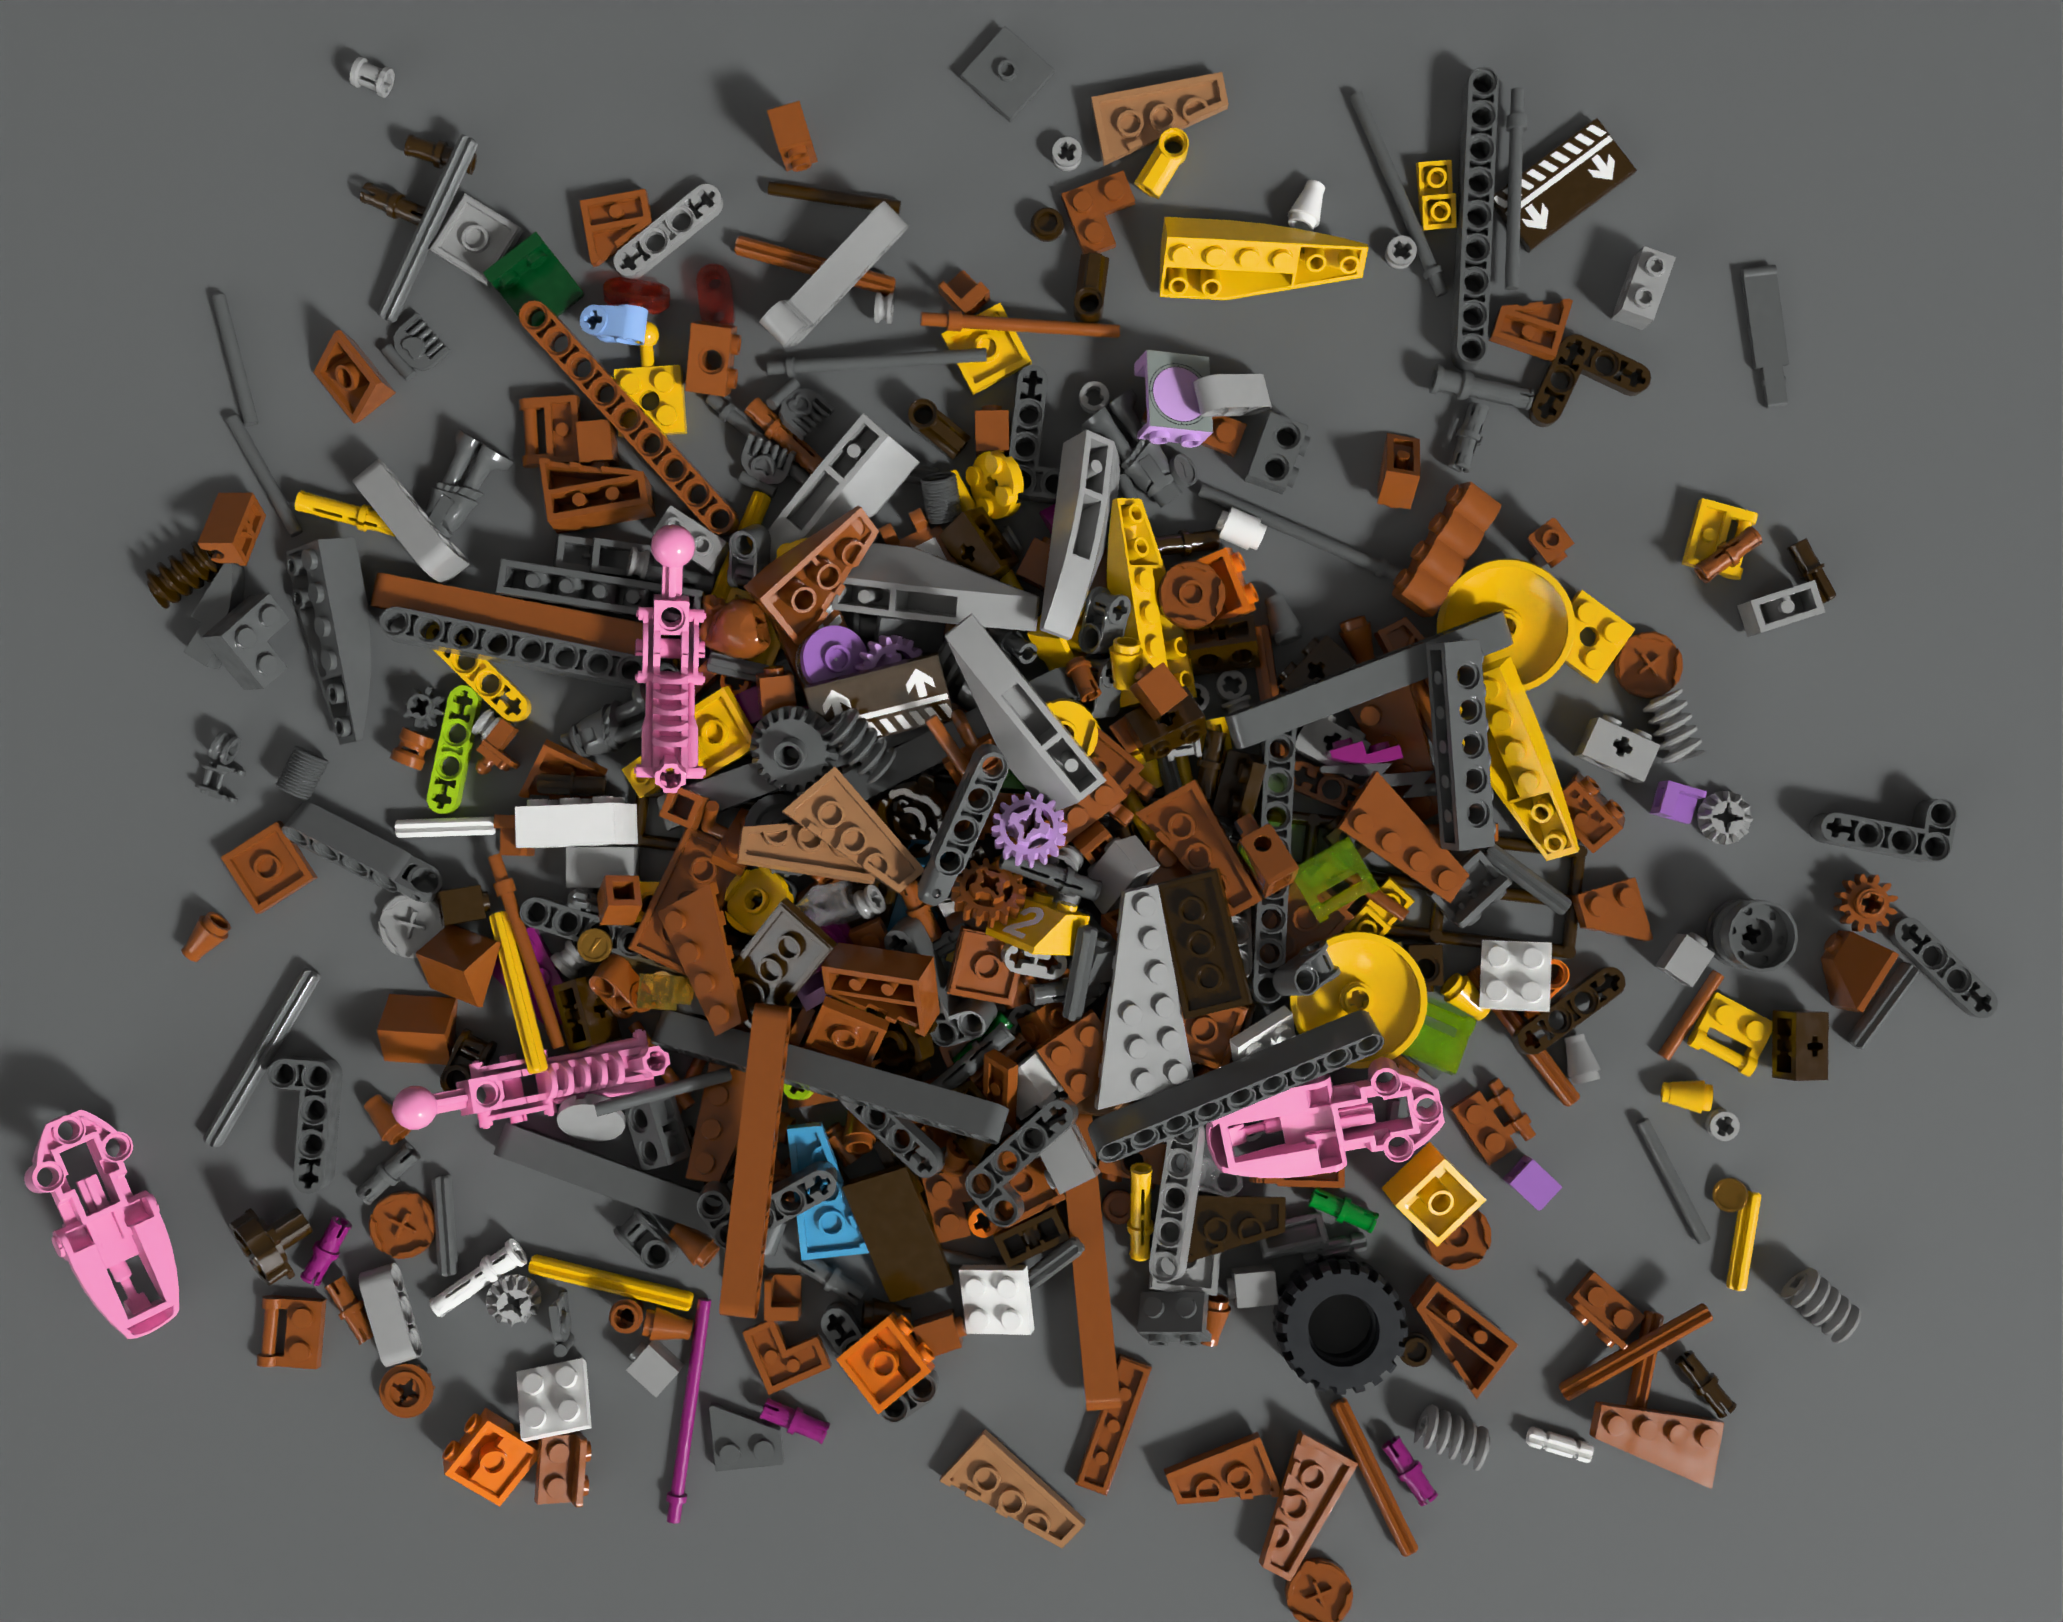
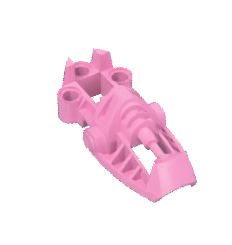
M1380 1057L1370 1064L1368 1068L1369 1079L1333 1086L1330 1075L1325 1074L1207 1123L1206 1141L1212 1159L1220 1171L1247 1177L1291 1178L1338 1172L1347 1166L1345 1151L1368 1148L1371 1152L1384 1150L1386 1157L1391 1161L1404 1162L1413 1155L1416 1149L1430 1140L1445 1123L1439 1090L1409 1069L1399 1064L1398 1068L1393 1060ZM1390 1072L1393 1074L1392 1079L1386 1083L1376 1080L1380 1073ZM1381 1096L1383 1100L1405 1096L1408 1117L1376 1123L1373 1105L1368 1103L1367 1098ZM1424 1098L1434 1100L1433 1104L1428 1108L1423 1106L1417 1107L1418 1102ZM1262 1120V1122H1260V1123H1256V1124H1252V1125H1248V1126H1244V1124H1243V1123H1248V1122H1253V1121ZM1263 1131L1266 1134L1283 1131L1284 1144L1235 1157L1234 1147L1245 1143L1247 1135ZM1395 1137L1406 1139L1401 1146L1394 1147L1389 1145V1142Z
M81 1109L69 1115L56 1117L45 1124L33 1154V1165L25 1172L24 1181L27 1188L34 1193L50 1192L64 1222L62 1228L53 1232L52 1244L59 1257L69 1262L84 1292L108 1322L127 1339H134L162 1327L173 1319L179 1311V1286L173 1249L154 1195L146 1190L133 1195L125 1178L127 1170L123 1161L132 1153L133 1143L131 1138L124 1132H117L111 1125L97 1116ZM62 1122L69 1123L73 1128V1134L69 1140L62 1139L58 1134V1128ZM110 1139H114L119 1143V1153L115 1157H111L106 1152V1143ZM84 1142L88 1146L111 1200L108 1202L96 1174L77 1181L76 1185L87 1211H84L76 1190L71 1189L68 1184L66 1175L69 1174L60 1156L61 1152ZM42 1168H47L52 1173V1182L47 1187L40 1185L37 1180L38 1172ZM139 1255L161 1299L150 1303L144 1292L140 1294L136 1292L129 1278L132 1272L126 1262L127 1259ZM108 1268L115 1282L121 1283L128 1297L123 1302L124 1308L108 1274Z

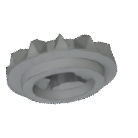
M1729 791L1715 792L1706 797L1701 803L1697 814L1698 826L1707 839L1717 844L1739 842L1744 835L1749 833L1748 829L1753 821L1750 805L1745 802L1741 795ZM1725 808L1728 809V814L1737 817V820L1728 822L1727 827H1724L1723 821L1713 818V815L1724 813Z
M507 1275L498 1279L491 1285L486 1295L488 1314L492 1315L498 1324L505 1322L511 1327L517 1322L523 1321L526 1323L533 1314L537 1315L541 1303V1292L538 1285L531 1278L524 1275ZM508 1292L515 1299L521 1298L519 1300L520 1308L517 1309L512 1304H508Z

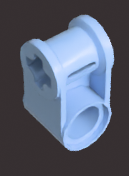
M628 304L618 306L589 305L580 315V326L584 332L596 336L602 342L640 346L645 343L648 310L640 306Z

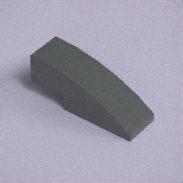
M560 534L556 537L553 567L641 580L636 574L632 575V577L626 576L629 554L632 547H637L639 552H644L645 549L650 550L649 562L658 565L660 563L652 555L650 545L601 538L588 539Z
M224 563L190 616L201 623L183 653L206 667L219 670L222 662L201 637L243 601L245 590L244 567L237 563Z

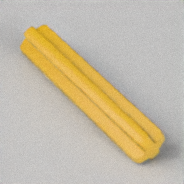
M1747 1190V1204L1737 1213L1726 1286L1736 1291H1744L1747 1288L1761 1202V1194Z

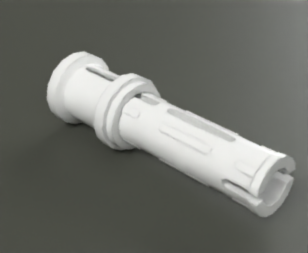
M507 1240L502 1249L491 1256H484L480 1261L479 1267L456 1281L437 1296L432 1297L429 1300L432 1311L438 1317L445 1316L446 1313L466 1299H469L488 1284L504 1277L505 1274L517 1266L523 1267L528 1262L526 1253L516 1240Z

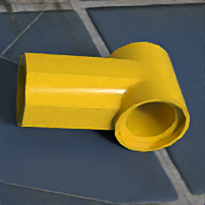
M1170 128L1161 134L1158 145L1135 180L1134 185L1148 196L1159 199L1179 165L1185 161L1188 153L1189 139L1183 130ZM1174 141L1181 145L1182 150L1179 153L1171 154L1165 150L1164 146L1168 142Z

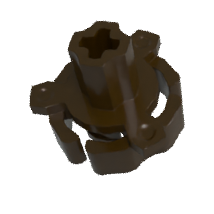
M926 773L920 776L918 782L900 783L893 788L889 795L879 802L877 812L881 820L906 848L911 844V840L929 841L928 844L916 843L908 850L914 858L925 857L930 854L932 843L949 808V799L942 794L941 790L936 789V777ZM904 795L898 801L896 811H893V802L896 797Z
M881 1012L876 1014L878 1017L886 1018V1015ZM897 1020L895 1024L890 1022L873 1059L875 1061L881 1058L883 1062L876 1064L875 1069L922 1082V1075L931 1067L927 1058L934 1055L933 1046L937 1045L932 1041L930 1035L938 1026L937 1022L934 1021L925 1037L915 1033V1027Z
M249 1208L245 1211L244 1215L229 1225L243 1254L246 1257L253 1254L254 1257L249 1262L268 1286L284 1276L288 1279L296 1276L288 1263L284 1250L313 1231L309 1222L298 1208L269 1226Z

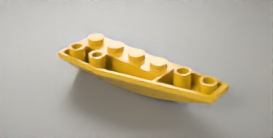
M1164 217L1160 249L1159 297L1231 300L1362 278L1368 244L1333 235L1263 223Z
M1115 498L1112 500L1108 535L1107 589L1111 594H1122L1131 601V612L1127 620L1124 637L1136 638L1141 642L1140 647L1144 651L1138 672L1149 663L1153 668H1156L1164 662L1182 687L1186 685L1192 696L1196 698L1186 629L1173 625L1164 617L1158 605L1157 590L1162 577L1166 574V570L1142 499ZM1121 690V708L1141 705L1131 690Z
M1511 656L1482 665L1483 682L1486 687L1485 711L1489 723L1487 739L1488 751L1491 756L1490 781L1493 790L1546 861L1577 853L1580 849L1556 769ZM1462 705L1460 706V715L1462 714Z

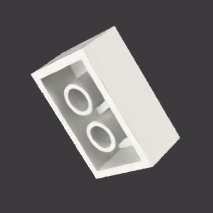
M599 796L592 797V799L527 800V806L515 807L516 848L638 844L637 804L625 803V797Z

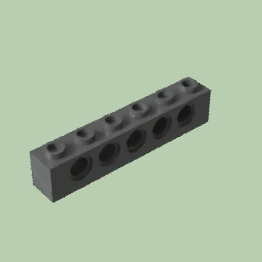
M501 559L496 592L505 597L638 618L636 617V610L639 607H654V594H661L662 584ZM682 588V595H689V609H704L703 596L707 595L705 592ZM669 607L662 612L661 616L667 622H675L680 618L681 612L677 608Z
M1467 639L1426 643L1441 849L1464 851L1495 846L1494 835L1496 833V825L1493 820L1492 809L1494 793L1490 781L1491 756L1488 751L1487 739L1489 723L1485 711L1486 687L1483 682L1482 663L1484 654L1481 649V640ZM1458 670H1459V673H1460L1459 681H1458V679H1457V672H1458ZM1462 705V714L1460 715V706ZM1463 739L1465 741L1464 749L1462 748ZM1467 774V782L1465 784V775ZM1468 808L1470 810L1469 817H1467Z

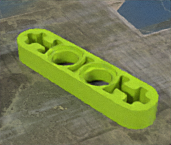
M460 685L455 687L447 699L427 793L429 808L438 814L455 812L460 806L475 739V735L471 730L479 718L482 706L481 696L469 686ZM466 692H468V697L473 699L472 705H466L463 713L465 716H470L469 722L460 718H453L454 713L461 715L462 704L457 703L458 697H464ZM456 724H461L466 729V737L460 743H454L449 736L451 728ZM449 757H455L459 762V770L452 776L446 775L442 769L444 760ZM439 780L456 781L455 787L449 785L447 787L446 795L452 797L451 803L444 804L443 808H441V802L436 801V797L438 794H444L446 785L439 784Z

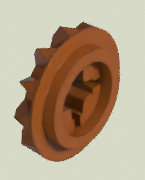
M405 1362L392 1367L383 1376L379 1395L383 1406L388 1412L400 1418H412L424 1412L431 1404L435 1386L431 1381V1373L423 1370L421 1365ZM413 1379L412 1390L417 1395L411 1394L402 1401L404 1390L399 1384L405 1385Z

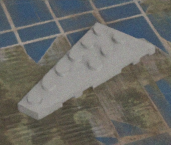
M1155 883L1121 891L1116 933H1118L1115 956L1113 955L1112 985L1109 987L1102 1039L1104 1041L1102 1063H1099L1098 1077L1100 1078L1098 1095H1095L1094 1108L1097 1110L1147 1098L1194 1078L1158 885Z

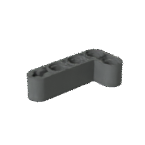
M1028 365L1019 372L1017 379L1009 457L1012 456L1016 460L1022 475L1028 477L1031 481L1029 488L1024 490L1023 493H1018V500L1055 504L1057 494L1050 493L1045 486L1052 479L1059 480L1060 469L1039 467L1048 379L1045 370L1040 366ZM1030 378H1037L1034 399L1028 398ZM1025 410H1033L1037 413L1038 419L1034 423L1027 424L1020 419V414ZM1030 443L1035 449L1031 456L1022 457L1016 452L1019 444Z
M1947 799L1923 800L1914 809L1911 826L1844 813H1821L1811 820L1809 832L1813 839L1824 844L1917 862H1940L1950 855L1957 822V808ZM1934 806L1940 812L1937 822L1931 817V811ZM1829 823L1830 826L1844 828L1842 832L1832 833L1831 830L1826 829V825ZM1862 826L1868 832L1867 840L1864 843L1858 836L1859 829ZM1895 832L1901 839L1900 846L1897 849L1892 844V837ZM1928 839L1934 845L1933 852L1930 855L1925 850V844Z
M910 916L901 918L884 937L885 949L934 956L940 1013L935 1020L938 1026L934 1032L930 1033L932 1041L939 1046L949 1047L982 1036L997 1016L995 1003L973 998L961 1001L959 996L947 994L945 989L949 976L937 952L933 949V944L925 927L917 918Z
M290 1056L274 1061L269 1066L267 1075L270 1084L275 1088L300 1091L293 1181L300 1192L310 1194L329 1186L335 1176L343 1074L340 1064L334 1059ZM286 1064L291 1066L294 1072L291 1081L286 1079L283 1074ZM319 1066L323 1067L327 1072L328 1077L325 1083H322L317 1078L316 1072ZM316 1100L323 1103L325 1107L322 1117L314 1111ZM313 1134L321 1138V1150L313 1147L311 1142ZM310 1171H312L313 1175L318 1176V1181H316L315 1177L310 1176Z
M1065 1097L1057 1098L1048 1103L966 1177L965 1187L968 1194L995 1225L1008 1227L1023 1215L1025 1209L1024 1201L1009 1181L1074 1125L1079 1113L1078 1107L1071 1099ZM1064 1107L1067 1110V1113L1064 1115L1066 1121L1062 1119L1050 1127L1046 1122L1057 1114L1056 1109ZM1030 1128L1038 1129L1041 1132L1043 1141L1040 1146H1034L1028 1141L1027 1133ZM1004 1151H1010L1015 1154L1017 1158L1015 1168H1007L1003 1164L1002 1154ZM982 1173L990 1178L991 1188L989 1191L981 1190L978 1187L976 1181L978 1174ZM1005 1200L1012 1204L1014 1208L1012 1217L1007 1218L1000 1213V1201Z
M821 1160L814 1162L772 1186L768 1231L827 1200L834 1194L838 1173L832 1163ZM816 1176H820L822 1180L828 1178L827 1184L824 1185L821 1181L815 1183ZM711 1181L704 1185L700 1192L697 1210L717 1245L726 1250L727 1234L723 1231L722 1227L729 1224L732 1193L726 1184L720 1181ZM787 1191H794L798 1193L800 1199L797 1202L791 1203L786 1201L782 1195ZM709 1195H716L720 1197L723 1203L717 1207L711 1206L706 1202L705 1198Z
M836 1301L831 1303L822 1316V1331L839 1356L848 1349L850 1342L858 1341L868 1333L866 1328H861L860 1319L845 1302ZM833 1314L836 1317L841 1315L844 1317L842 1326L838 1322L835 1324L830 1322ZM845 1330L848 1334L844 1337V1339H841L843 1332ZM933 1369L924 1377L932 1384L929 1390L920 1391L914 1385L899 1397L904 1404L902 1409L892 1410L887 1407L879 1413L880 1416L889 1423H899L929 1403L937 1393L939 1384L937 1372Z

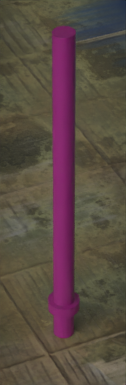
M698 1298L671 1491L667 1493L666 1501L669 1502L667 1522L674 1524L680 1523L682 1505L687 1501V1494L684 1491L711 1307V1299Z

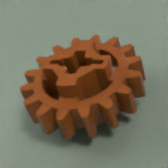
M988 858L983 859V865H978L972 860L970 861L969 870L964 868L959 876H957L951 889V901H955L954 910L956 912L964 910L963 920L967 921L973 917L976 919L975 926L978 927L983 921H987L989 927L994 928L995 921L998 920L1005 926L1008 923V916L1017 919L1019 909H1024L1027 886L1022 884L1023 876L1019 874L1013 875V872L999 869V859L995 865L990 864Z

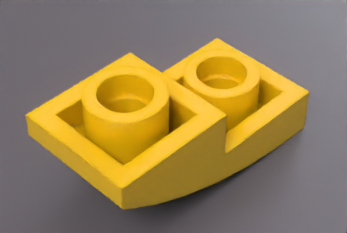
M1452 160L1416 163L1418 203L1422 231L1457 228L1456 193H1453Z
M1390 876L1378 888L1406 909L1415 902V899ZM1368 899L1343 930L1345 932H1371L1384 936L1391 929V925L1397 918Z

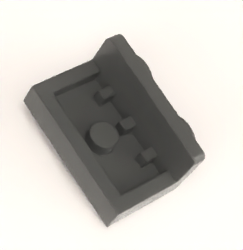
M1479 849L1471 851L1459 863L1468 872L1469 877L1451 903L1446 902L1430 890L1426 893L1446 918L1462 929L1477 922L1482 915L1481 912L1489 904L1503 898L1506 894V889L1512 884L1507 877L1498 872Z
M1140 1292L1137 1332L1148 1341V1344L1154 1346H1167L1168 1342H1180L1182 1345L1195 1347L1200 1346L1201 1342H1211L1212 1334L1206 1329L1209 1295L1206 1292Z

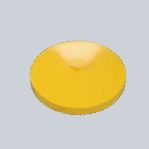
M1511 558L1490 560L1476 565L1463 573L1450 588L1445 601L1439 609L1437 634L1479 617L1503 611L1514 644L1485 655L1482 665L1511 656L1525 691L1546 682L1565 662L1575 635L1573 607L1561 583L1542 567L1528 561Z
M1350 931L1324 939L1329 946L1327 952L1333 964L1339 967L1341 973L1332 981L1324 984L1312 995L1289 996V1007L1293 1013L1297 1032L1302 1034L1355 1011H1367L1384 1038V1045L1377 1053L1345 1067L1355 1069L1369 1068L1370 1064L1380 1057H1386L1391 1060L1395 1059L1417 1038L1426 1017L1428 1004L1427 989L1420 968L1404 948L1379 934Z

